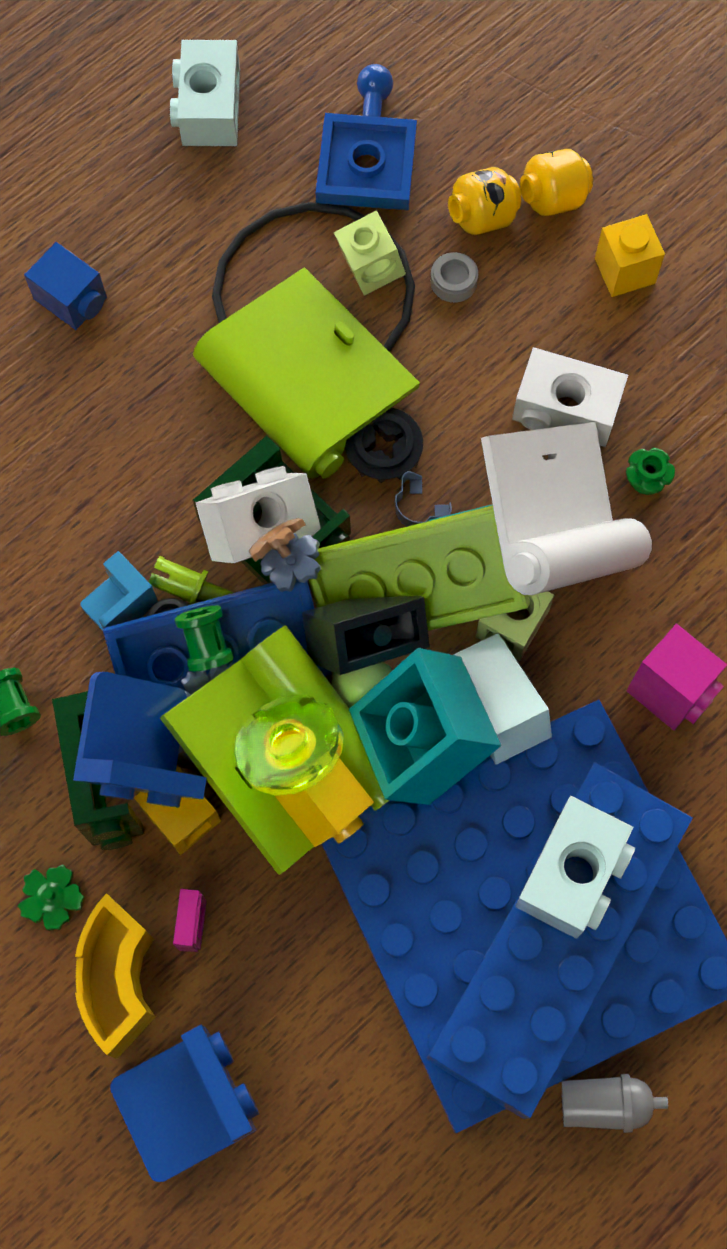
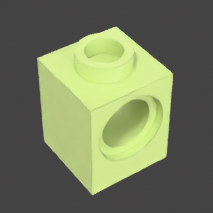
M377 210L334 232L341 251L364 296L406 275L398 250Z
M546 591L535 595H528L530 605L527 610L530 616L526 619L515 620L506 613L480 619L476 637L484 640L499 633L515 659L520 661L547 616L554 594Z

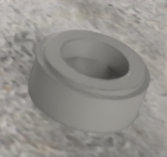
M451 252L440 256L434 262L431 269L430 283L433 292L440 299L453 303L461 302L471 297L477 288L478 268L469 256L458 252Z

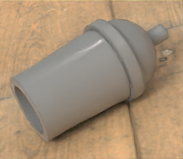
M620 1074V1077L562 1080L563 1127L623 1130V1133H632L633 1129L641 1128L649 1123L653 1117L654 1109H668L667 1097H653L651 1089L645 1082L637 1078H630L629 1074Z

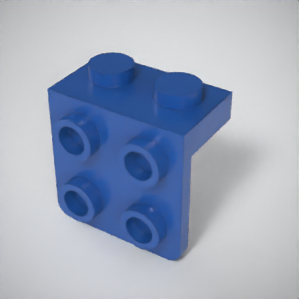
M110 672L94 673L89 682L73 781L101 785L99 795L112 798L133 800L135 791L148 793L147 803L180 808L181 798L203 799L207 777L176 772L180 744L160 719L163 714L187 698L185 691L181 688Z
M199 1025L182 1034L183 1041L115 1077L110 1085L111 1093L152 1180L156 1182L167 1181L257 1131L252 1118L259 1115V1111L245 1083L236 1087L226 1068L234 1060L221 1033L218 1031L210 1035L208 1029L203 1025Z

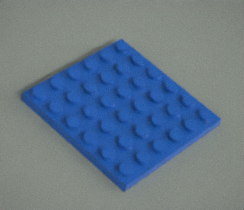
M600 700L551 721V738L497 765L491 756L487 757L430 805L390 800L376 811L369 806L359 815L364 824L354 834L340 844L333 837L321 844L455 1134L506 1108L426 1059L529 879L570 795L576 796L594 762L648 792ZM678 847L547 1088L727 1000V939Z

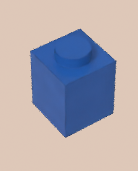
M57 242L24 274L33 299L74 330H77L86 319L89 320L95 317L107 298L100 273Z

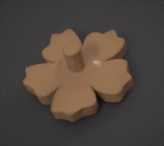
M296 518L276 526L259 538L248 552L255 562L258 559H262L271 549H276L282 558L287 557L291 552L286 545L291 539L295 538L293 533L306 526L303 519Z

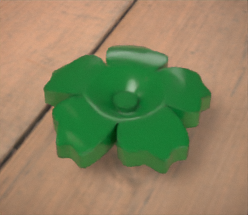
M61 864L57 868H48L46 877L35 869L30 874L25 875V885L22 890L30 897L18 904L21 917L30 919L34 923H38L43 919L46 930H60L63 924L70 920V914L65 909L71 911L81 910L82 903L85 900V897L80 892V887L77 884H71L74 875L73 871Z

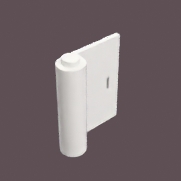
M596 422L481 437L504 569L508 582L516 591L523 595H535L643 565L649 558L652 550V540L646 527L635 519L625 518L614 521L612 519ZM548 455V459L544 460L542 456Z

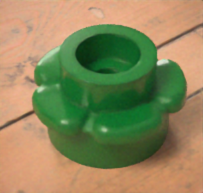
M651 448L650 451L639 449L633 452L628 459L630 466L626 469V476L630 485L637 492L645 495L661 492L665 485L672 483L675 477V467L669 463V455L658 448ZM652 466L655 472L648 473L646 467Z

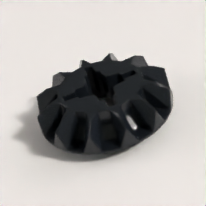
M390 408L346 440L345 451L348 463H351L358 470L361 477L369 476L377 479L380 483L386 479L393 478L402 480V475L405 472L410 471L413 467L417 468L423 451L421 429L410 415L399 409ZM375 431L386 442L395 441L392 445V459L388 455L385 456L382 450L371 451L376 447Z

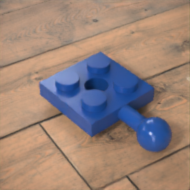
M371 64L363 68L357 78L358 91L364 98L362 116L325 113L315 192L316 203L409 210L417 120L381 117L382 101L392 91L393 78L386 67L380 64ZM362 155H371L377 158L379 162L371 168H363L354 161Z

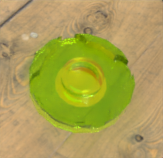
M302 694L284 696L261 706L252 714L255 720L249 724L247 729L244 725L237 734L234 756L240 772L245 780L257 791L274 796L296 794L316 785L332 771L342 753L344 734L336 715L327 704L323 705L316 702L314 697Z

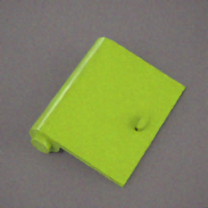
M305 267L211 328L198 341L193 352L196 361L303 473H306L307 477L311 479L318 476L327 478L336 472L344 461L342 453L346 440L417 390L420 382Z
M286 625L258 644L238 662L160 717L161 721L204 777H207L208 783L278 875L285 872L314 846L276 799L275 795L310 766L332 751H335L374 801L371 805L374 811L390 801L385 800L348 706ZM291 728H304L315 734L318 742L317 752L313 759L303 768L293 772H280L274 770L268 764L266 758L267 748L280 733Z

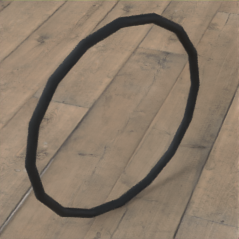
M307 202L271 210L240 230L218 262L212 293L218 322L220 323L226 319L221 299L226 266L246 237L276 218L307 211L345 215L355 221L365 215L347 206ZM391 235L390 237L398 250L406 275L403 276L406 292L402 318L384 344V347L389 352L410 322L415 283L406 253Z

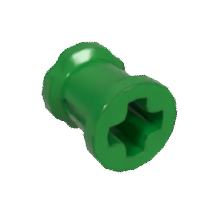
M220 606L196 608L184 612L174 619L176 627L183 629L190 654V658L187 659L189 671H204L220 667L233 660L231 648H226L219 619L223 616Z
M7 668L0 671V736L21 732L35 724L41 717L38 708L30 705L21 685L23 676L19 668Z

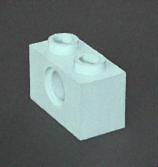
M182 40L181 59H173L172 63L174 88H179L178 98H171L170 100L171 126L179 127L182 146H237L240 63L237 40Z
M570 795L515 907L576 939L584 932L586 926L596 930L611 901L610 898L602 895V892L611 874L621 879L635 851V847L626 843L634 827ZM571 857L585 859L593 870L592 881L585 884L572 881L565 873V860Z

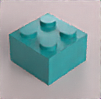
M417 648L349 709L385 800L430 805L502 746L460 656Z

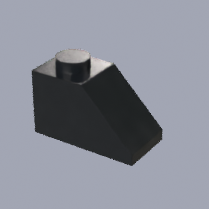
M419 595L345 599L302 612L308 655L316 665L339 675L413 653L417 648L426 649L430 647L424 597Z

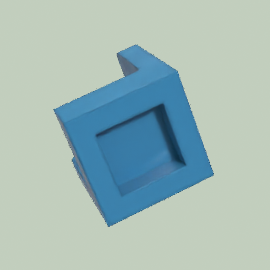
M117 551L103 563L109 578L83 599L80 605L83 611L103 631V628L141 618L158 600L152 585Z

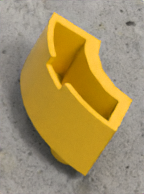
M106 893L88 917L80 935L75 954L77 958L75 975L77 993L75 995L82 1020L96 1044L107 1056L118 1059L155 1018V1015L144 1001L139 979L143 957L154 941V938Z

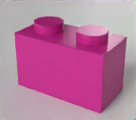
M676 623L642 661L626 692L675 731L685 718L694 724L711 705L714 698L724 688L717 679L727 664Z

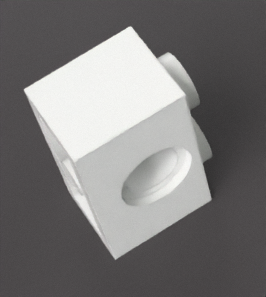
M533 347L516 398L512 420L521 422L523 426L530 430L596 422L599 445L606 447L628 375ZM569 397L574 399L579 405L565 406L558 399Z
M285 466L275 467L256 473L257 482L243 487L241 481L225 483L211 489L213 497L195 502L211 560L215 562L236 563L252 557L248 551L259 538L276 526L292 519H303L306 526L293 533L299 539L305 535L312 536L318 532L321 527L307 474L286 473ZM257 501L262 508V516L258 523L255 522L253 517V508Z

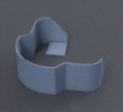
M407 471L402 475L401 491L395 495L396 515L406 527L424 523L406 518L397 506V502L403 499V483L407 480H410V494H422V476L411 471ZM451 502L449 505H435V516H430L425 522L451 515Z

